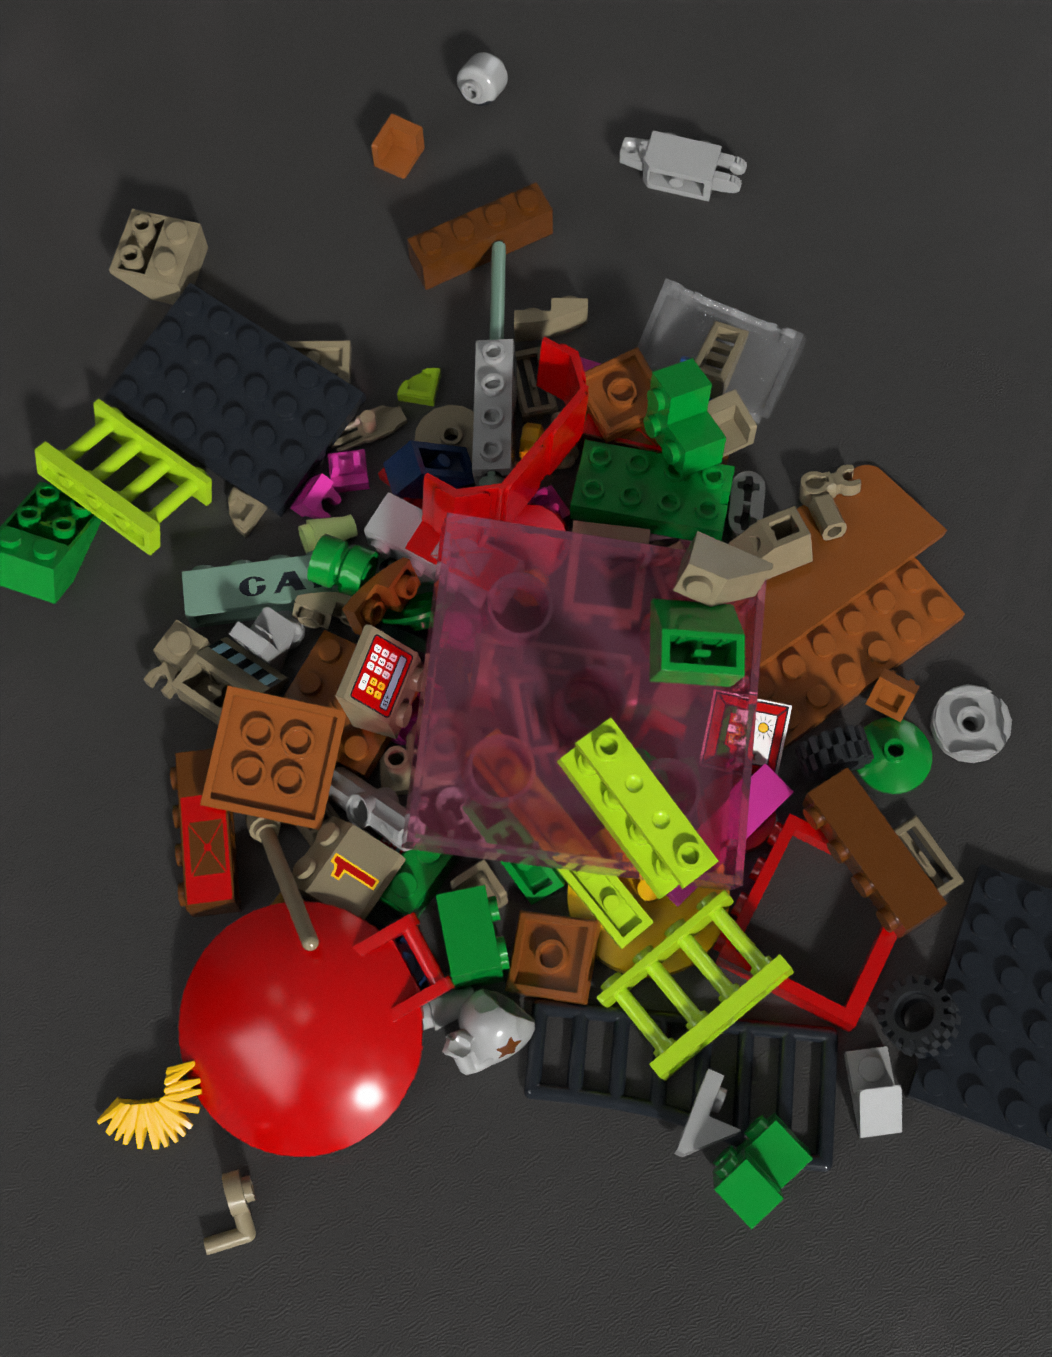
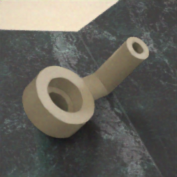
M239 1169L222 1174L226 1200L237 1228L203 1238L207 1255L251 1242L256 1236L249 1202L256 1201L254 1187L250 1175L242 1177Z

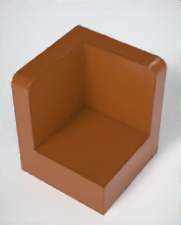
M391 114L371 145L374 166L405 179L425 149L423 128Z

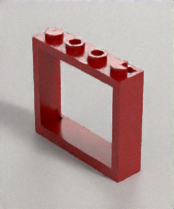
M789 814L784 825L776 822L766 842L773 846L767 860L760 856L757 859L749 876L750 879L756 882L749 895L744 892L740 893L731 914L738 917L736 923L744 932L792 836L830 854L827 848V842L829 841L820 828L815 830L807 821L792 814ZM881 925L843 1006L789 978L783 981L771 993L849 1033L855 1028L897 936L894 931L889 933ZM721 931L713 947L714 950L720 952L715 963L746 980L753 977L750 972L752 967L740 953L735 951L736 948Z

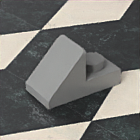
M265 607L250 628L238 621L229 635L244 649L280 672L289 652L296 626L270 607Z
M888 1047L845 1052L844 1059L859 1138L902 1133L901 1085H895Z
M710 1069L705 1073L674 1154L684 1157L736 1136L741 1131L709 1116L711 1111L719 1113L728 1089L720 1087L724 1075Z

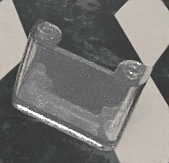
M666 278L637 346L651 370L654 372L680 362L681 356H687L695 360L714 321L749 331L748 339L725 393L736 389L755 423L759 424L762 417L769 420L806 344L807 338L805 335L788 327L781 330L777 324L766 322L714 301L696 291L694 294L693 291L684 288L682 284ZM716 339L718 342L734 346V343Z

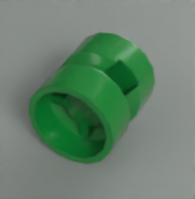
M324 534L313 550L308 566L307 578L308 581L327 588L338 585L340 593L352 597L367 581L375 576L379 556L377 552L358 545L350 549L347 541Z

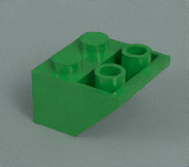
M654 598L651 600L649 681L731 687L745 676V634L734 605L721 604L710 607L701 602Z

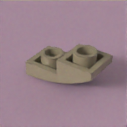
M575 296L551 298V311H542L538 308L514 310L515 342L542 340L544 337L553 338L586 325L588 319V298H578Z
M316 592L297 595L292 617L310 628L322 627L328 629L333 616L340 618L342 623L351 626L342 610L351 596L340 592Z

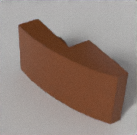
M403 557L381 570L367 581L342 608L355 634L361 636L365 624L375 627L382 620L388 609L401 613L409 600L415 596L421 583L412 567L410 559Z

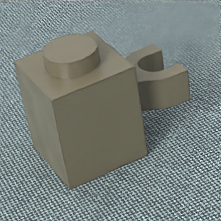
M176 619L153 649L161 665L149 671L143 680L148 686L153 688L158 680L167 679V684L161 692L165 697L171 699L176 693L171 683L195 653L210 646L208 639Z

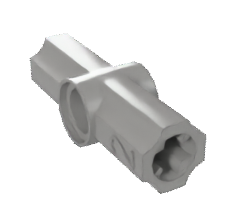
M345 767L334 768L328 799L346 811L349 822L360 829H372L402 851L414 849L419 840L424 837L426 825L420 821L418 816L400 805L396 793L389 787L376 789Z

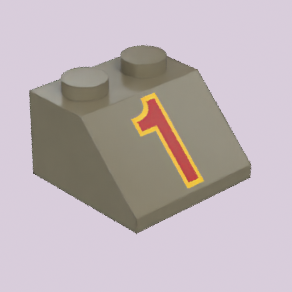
M332 816L328 823L320 828L316 840L307 853L296 862L292 875L300 894L308 901L335 905L349 910L352 914L365 920L406 858L356 825Z

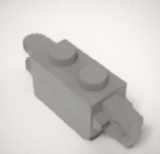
M653 131L650 139L625 137L620 150L619 163L643 171V182L647 188L708 202L712 190L732 194L739 192L742 180L734 175L744 174L747 167V162L742 158L721 153L722 146L712 144L706 140L698 141L680 137L674 133Z

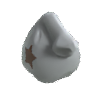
M482 988L466 999L459 1009L458 1022L460 1030L445 1036L446 1043L442 1052L454 1058L461 1073L470 1075L480 1072L493 1064L511 1057L522 1049L535 1031V1020L512 999L499 992Z

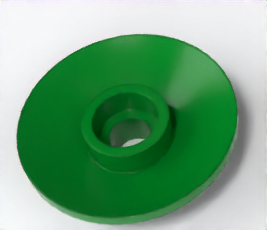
M433 591L415 595L409 600L401 613L388 609L381 622L391 625H410L412 631L427 629L434 625L432 618L446 611L455 602L454 594L445 591Z
M890 717L875 720L864 727L874 759L871 763L864 765L865 767L861 769H856V771L867 785L883 793L902 794L915 789L925 780L932 765V750L927 737L917 726L902 719L901 722H898ZM888 747H899L902 755L899 757L892 756L888 751Z

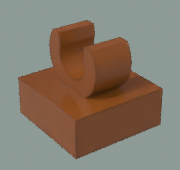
M884 668L865 704L901 722L920 686L916 685L914 680L910 679L908 681L897 675L896 671Z

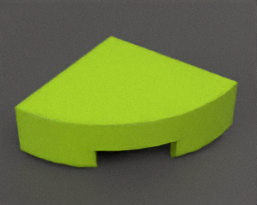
M426 368L409 380H405L398 390V401L434 406L441 378V368Z

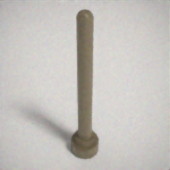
M247 815L245 821L250 836L263 844L303 948L308 951L315 950L319 945V939L277 838L281 828L280 822Z

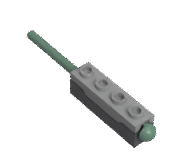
M500 241L492 244L489 340H476L472 472L476 486L502 483L514 469L516 461L517 359L513 339H504L506 245Z

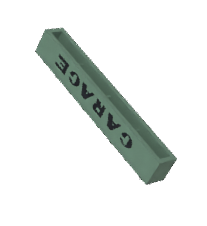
M488 533L484 536L476 537L489 544ZM358 545V546H361V547H364V548L369 549V547H366V546H364V545ZM313 551L308 552L306 555L295 557L275 555L266 561L258 562L237 560L228 566L221 567L200 565L194 567L191 571L182 572L185 615L192 628L256 620L265 607H270L276 612L288 610L293 612L297 595L316 592H339L338 585L327 588L308 581L307 572ZM390 556L388 559L379 557L375 575L397 560ZM424 574L418 577L421 585L415 595L433 591H444L430 577Z

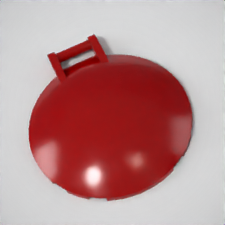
M303 901L319 939L318 947L315 950L308 951L303 948L287 905L283 902L254 910L227 926L212 940L197 960L186 983L180 1006L178 1031L182 1062L186 1063L195 1060L196 1063L186 1075L188 1079H201V1083L193 1086V1088H202V1094L196 1096L219 1125L237 1139L265 1152L282 1156L310 1157L345 1149L376 1131L390 1118L400 1106V1102L415 1079L423 1051V1006L456 987L450 976L445 977L420 932L418 925L421 923L415 912L379 930L376 926L352 914L349 910L321 902ZM401 935L407 941L430 984L424 990L421 989L395 941Z

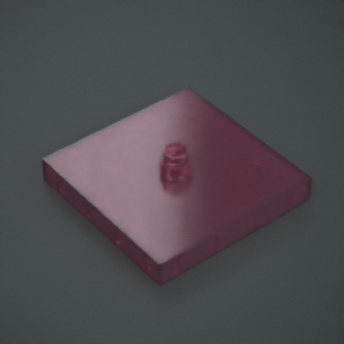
M447 513L440 534L401 848L644 880L557 763L562 756L576 747L575 743L611 717L719 861L688 886L726 891L743 886L767 578L756 596L725 603L734 605L745 634V676L731 687L649 681L651 600L654 598L698 602L673 591L681 560L687 550ZM644 750H646L650 754L651 760L649 759Z

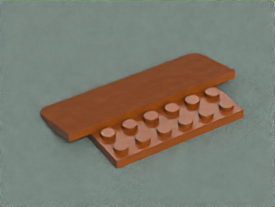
M861 465L854 468L853 477L846 479L847 481L861 480V489L858 494L853 496L837 494L833 498L847 526L846 532L842 537L825 541L809 511V507L802 505L797 509L811 533L813 561L765 580L754 597L725 603L734 605L745 634V676L731 687L705 685L695 690L697 692L695 699L703 708L710 705L713 688L728 691L732 689L737 693L792 703L783 750L874 685L884 668L894 670L960 622L965 615L915 558L941 539L947 529L881 469L873 465ZM650 613L642 619L640 624L641 637L649 647Z

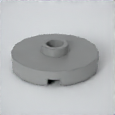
M966 684L953 687L940 697L931 712L930 729L934 741L945 754L957 761L977 763L989 760L1002 750L1011 735L1012 719L1008 707L1003 700L991 694L992 691L984 686ZM963 721H971L976 729L973 731L967 730L963 725Z

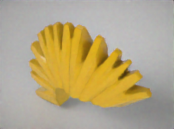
M195 1060L167 1068L164 1085H166L164 1089L165 1095L163 1097L141 1100L117 1097L97 1119V1123L100 1125L112 1118L105 1132L110 1136L118 1128L114 1140L118 1141L124 1134V1145L129 1144L135 1133L137 1149H143L147 1131L153 1150L160 1149L161 1142L164 1148L170 1146L169 1136L174 1143L178 1142L177 1132L184 1137L187 1134L185 1127L191 1129L194 1125L183 1112L198 1114L201 1108L184 1100L202 1094V1088H193V1086L201 1083L200 1078L182 1079L196 1065Z

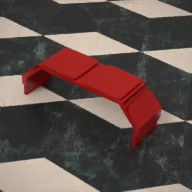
M547 337L542 339L536 386L564 400L566 406L502 483L456 489L429 473L425 474L422 520L433 526L436 532L452 541L484 536L491 531L499 534L502 529H507L536 494L543 478L546 475H551L576 445L583 434L589 397V386L586 385L585 371L577 350L563 343L558 344Z

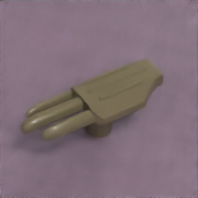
M381 405L371 410H364L356 417L355 421L347 425L342 434L355 428L357 430L338 438L331 449L341 446L337 448V452H344L361 444L376 441L394 433L400 427L407 424V418L400 406L388 407Z

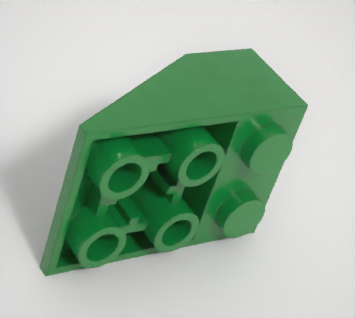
M40 481L0 526V586L56 604L73 583L102 520L54 485Z

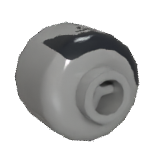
M486 52L473 55L459 70L457 75V86L461 95L470 103L478 106H486L492 103L505 89L508 81L507 71L503 62L498 57Z

